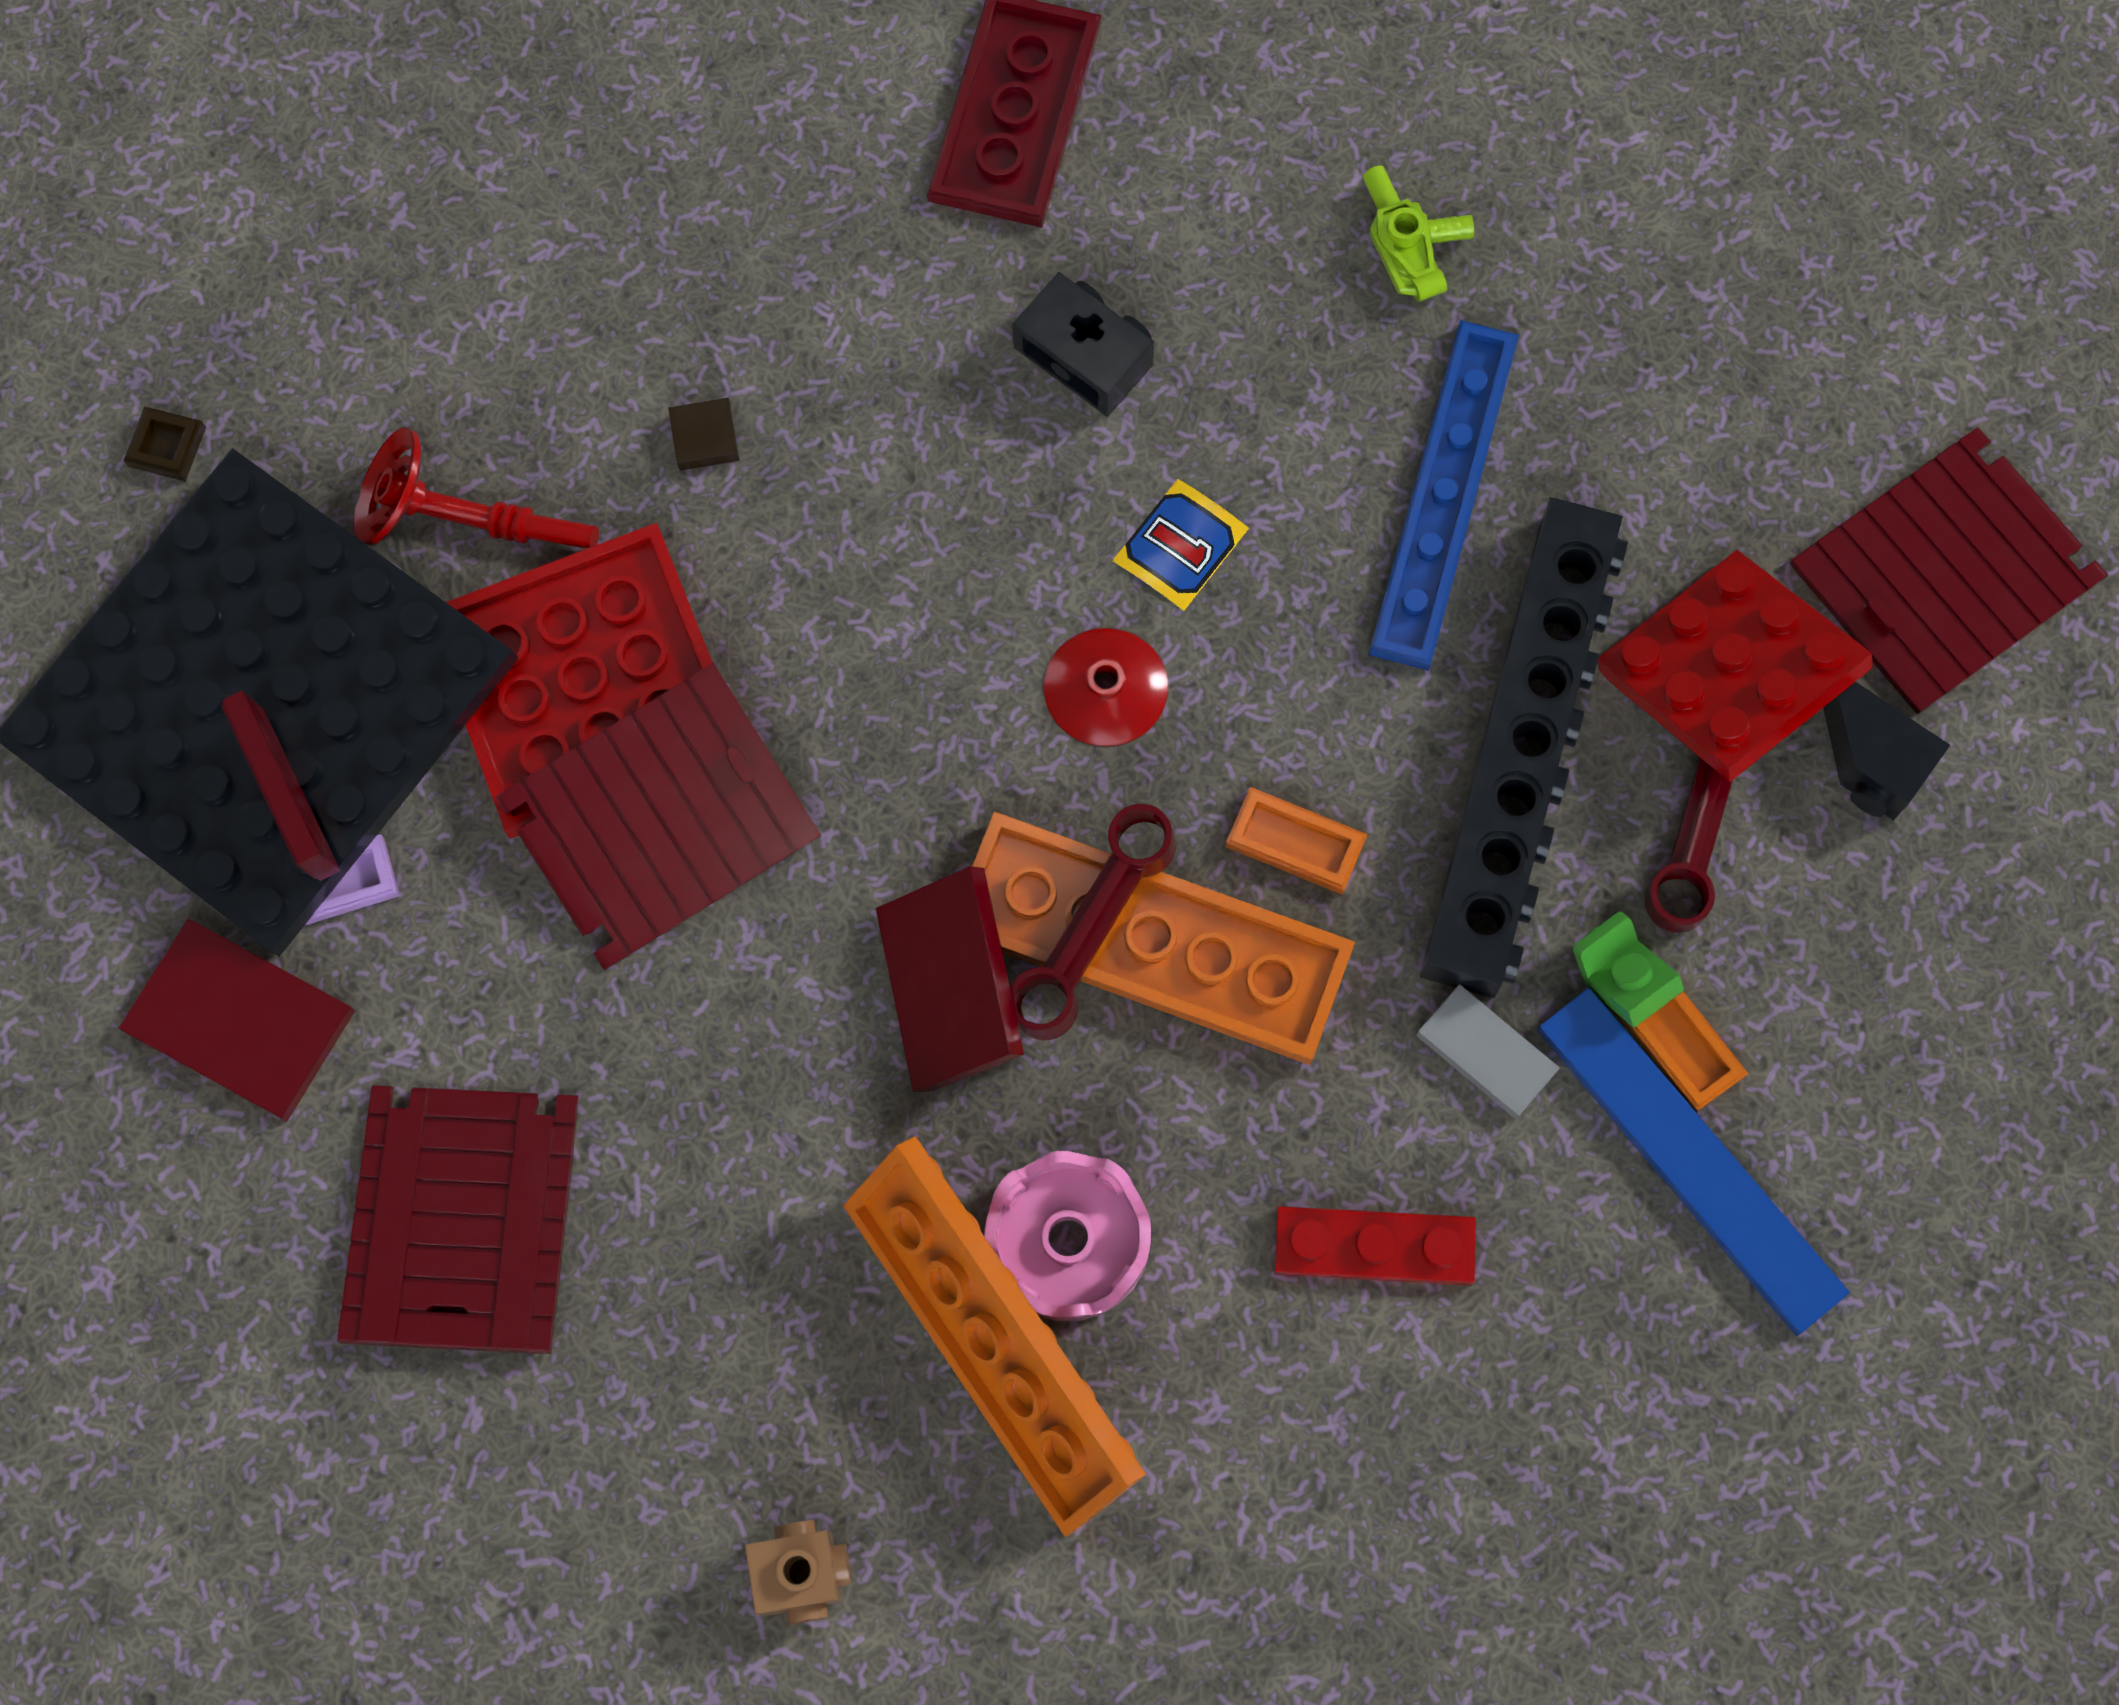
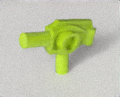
M1379 165L1370 168L1363 174L1362 179L1378 210L1371 225L1369 236L1397 293L1414 296L1415 300L1420 302L1446 292L1447 282L1434 260L1432 244L1473 239L1474 221L1472 215L1427 220V215L1422 211L1419 203L1411 202L1408 198L1400 201L1384 166Z

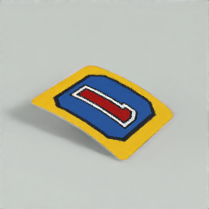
M1177 479L1112 561L1151 586L1184 611L1248 531L1249 527L1217 503Z

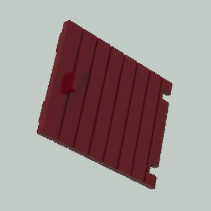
M1979 427L1797 555L1789 563L1847 633L1872 653V662L1917 715L2108 577L2107 572L2096 560L2082 570H2079L2070 560L2069 556L2076 554L2083 545L2005 456L2000 457L1988 466L1977 454L1991 443L1990 439Z
M714 663L495 797L505 814H509L527 803L535 815L536 819L524 824L517 830V833L582 937L591 934L601 925H604L611 936L612 942L593 953L603 970L616 964L821 836Z
M372 1085L337 1341L340 1344L551 1354L579 1095L557 1094L555 1116L537 1115V1108L539 1106L538 1093L412 1087L409 1107L392 1108L394 1086ZM436 1308H442V1309H462V1310H466V1311L437 1310V1311L431 1312L433 1309H436Z

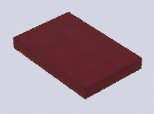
M969 866L875 908L913 1092L933 1091L1024 1055L984 868Z
M188 918L118 1029L287 1122L355 1010L342 1001Z

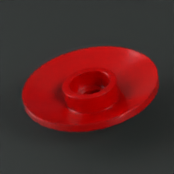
M1092 629L1072 637L1053 655L1044 677L1045 702L1054 721L1065 733L1074 739L1094 746H1118L1141 737L1158 721L1167 701L1168 679L1160 657L1140 637L1119 629ZM1102 672H1110L1116 676L1118 682L1112 688L1103 689L1096 685L1094 679Z

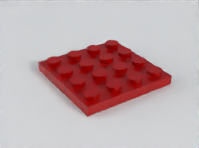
M657 522L446 602L510 648L519 658L465 725L502 826L509 839L519 836L517 830L524 824L536 819L527 803L509 814H505L495 798L498 794L713 663Z

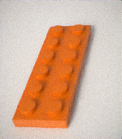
M994 811L972 867L985 869L1002 953L1043 967L1111 856V853ZM1160 872L1153 876L1141 878L1080 981L1311 1066L1355 941Z
M916 1136L896 1145L847 1200L843 1207L1066 1538L1088 1523L1147 1474L1135 1458L1130 1444L1120 1436L1096 1401L1095 1394L1089 1384L1081 1379L1057 1344L1053 1331L1042 1322L1019 1288L1014 1274L1004 1266L988 1243L975 1217L965 1209L945 1180L939 1164L928 1155Z

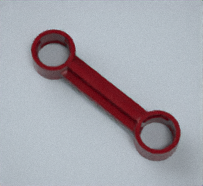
M1701 758L1698 761L1669 865L1662 868L1656 874L1645 894V907L1651 920L1660 928L1674 933L1687 932L1699 926L1711 911L1715 901V889L1710 877L1707 875V870L1733 780L1729 782ZM1671 879H1686L1699 890L1702 898V908L1699 909L1696 916L1691 918L1672 916L1660 905L1658 887Z
M1134 804L1122 809L1115 815L1108 830V841L1112 854L1043 967L1029 969L1019 975L1013 982L1010 990L1019 1028L1029 1037L1037 1040H1052L1064 1035L1073 1026L1078 1013V1003L1073 991L1141 878L1156 875L1171 863L1176 851V841L1168 817L1157 807L1148 804ZM1148 822L1164 830V842L1161 849L1148 858H1131L1119 847L1122 834L1134 824ZM1038 985H1056L1064 992L1067 998L1065 1008L1061 1014L1053 1021L1044 1024L1025 1020L1022 1015L1021 1005L1026 993Z

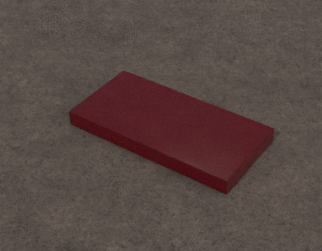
M985 0L927 192L928 202L1043 228L1100 30L1101 15L1036 0Z

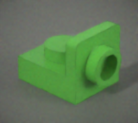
M1623 912L1616 913L1600 926L1590 930L1573 947V952L1585 985L1633 1028L1684 991L1680 975L1638 941L1632 920Z

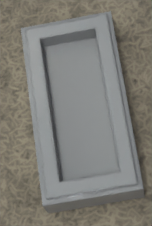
M1460 984L1416 1035L1515 1119L1522 1114L1560 1069L1559 1066Z

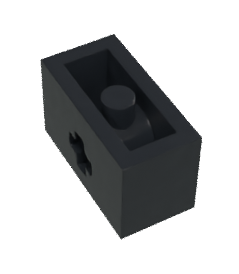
M1060 272L1052 278L1012 323L1014 348L1106 417H1109L1153 366L1154 341L1145 326L1131 316L1125 315L1123 318L1104 305L1102 297L1093 287L1083 281L1074 283ZM1076 339L1081 340L1082 343L1080 344L1076 342Z

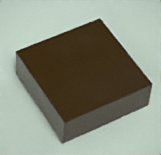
M729 398L668 408L679 471L740 461Z
M144 406L124 462L130 468L186 482L206 426L197 419Z

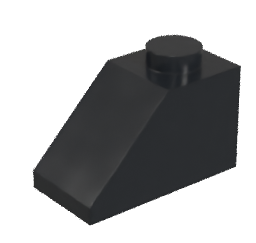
M1855 682L1823 707L1840 785L1851 792L1850 798L1859 809L1875 817L1886 815L1894 821L1914 798L1950 744Z

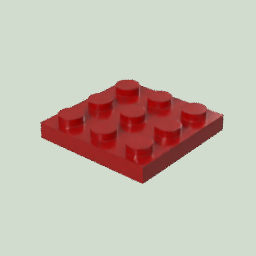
M1735 550L1598 658L1599 671L1612 685L1729 782L1734 780L1873 668L1872 653L1739 550Z

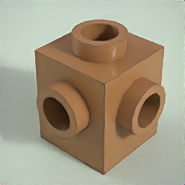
M814 1520L774 1527L775 1539L745 1544L755 1615L763 1617L786 1612L788 1625L829 1618L827 1605L843 1602L841 1586L852 1585L846 1543L834 1545L833 1534L828 1530L816 1532ZM807 1560L811 1569L810 1575L805 1582L795 1584L792 1580V1569L798 1562Z

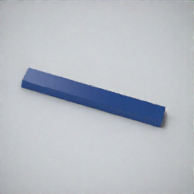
M1463 320L1459 322L1369 651L1371 656L1427 671L1430 669L1518 341V334Z
M1589 987L1538 1028L1537 1032L1795 1336L1803 1333L1850 1294V1291Z

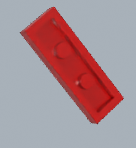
M1278 1206L1274 1275L1472 1286L1475 1283L1476 1217Z

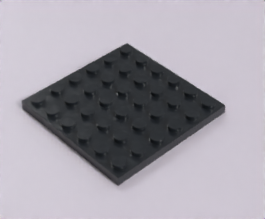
M232 448L0 727V744L262 946L280 957L313 916L314 912L325 901L519 658L506 645ZM241 690L264 709L340 869L339 872L322 881H319L317 878L314 879L295 864L221 707L223 705L222 700Z

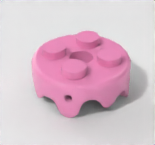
M1055 1151L1048 1153L1021 1169L1011 1171L1001 1180L994 1192L985 1225V1238L1004 1266L1014 1274L1019 1288L1038 1316L1055 1321H1081L1100 1316L1119 1305L1134 1290L1147 1263L1151 1244V1222L1149 1213L1129 1175L1118 1164L1106 1158H1097L1070 1151ZM1062 1221H1074L1080 1224L1085 1229L1088 1237L1084 1249L1073 1256H1063L1055 1252L1050 1246L1048 1239L1052 1228Z

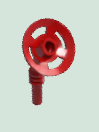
M406 427L393 432L373 458L361 485L360 497L355 507L353 519L355 537L368 546L380 542L397 525L403 514L413 516L416 512L488 531L492 538L499 539L502 537L504 540H516V542L523 544L527 543L529 539L587 549L597 545L599 539V529L594 525L535 515L530 507L523 506L520 508L515 504L507 506L504 502H496L493 506H488L426 490L425 483L418 480L421 466L420 439L415 431ZM411 448V456L404 455L399 458L406 450ZM377 503L381 504V508L376 511Z

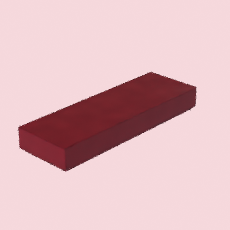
M242 690L222 700L223 705L221 707L295 864L319 881L339 872L340 869L264 709Z

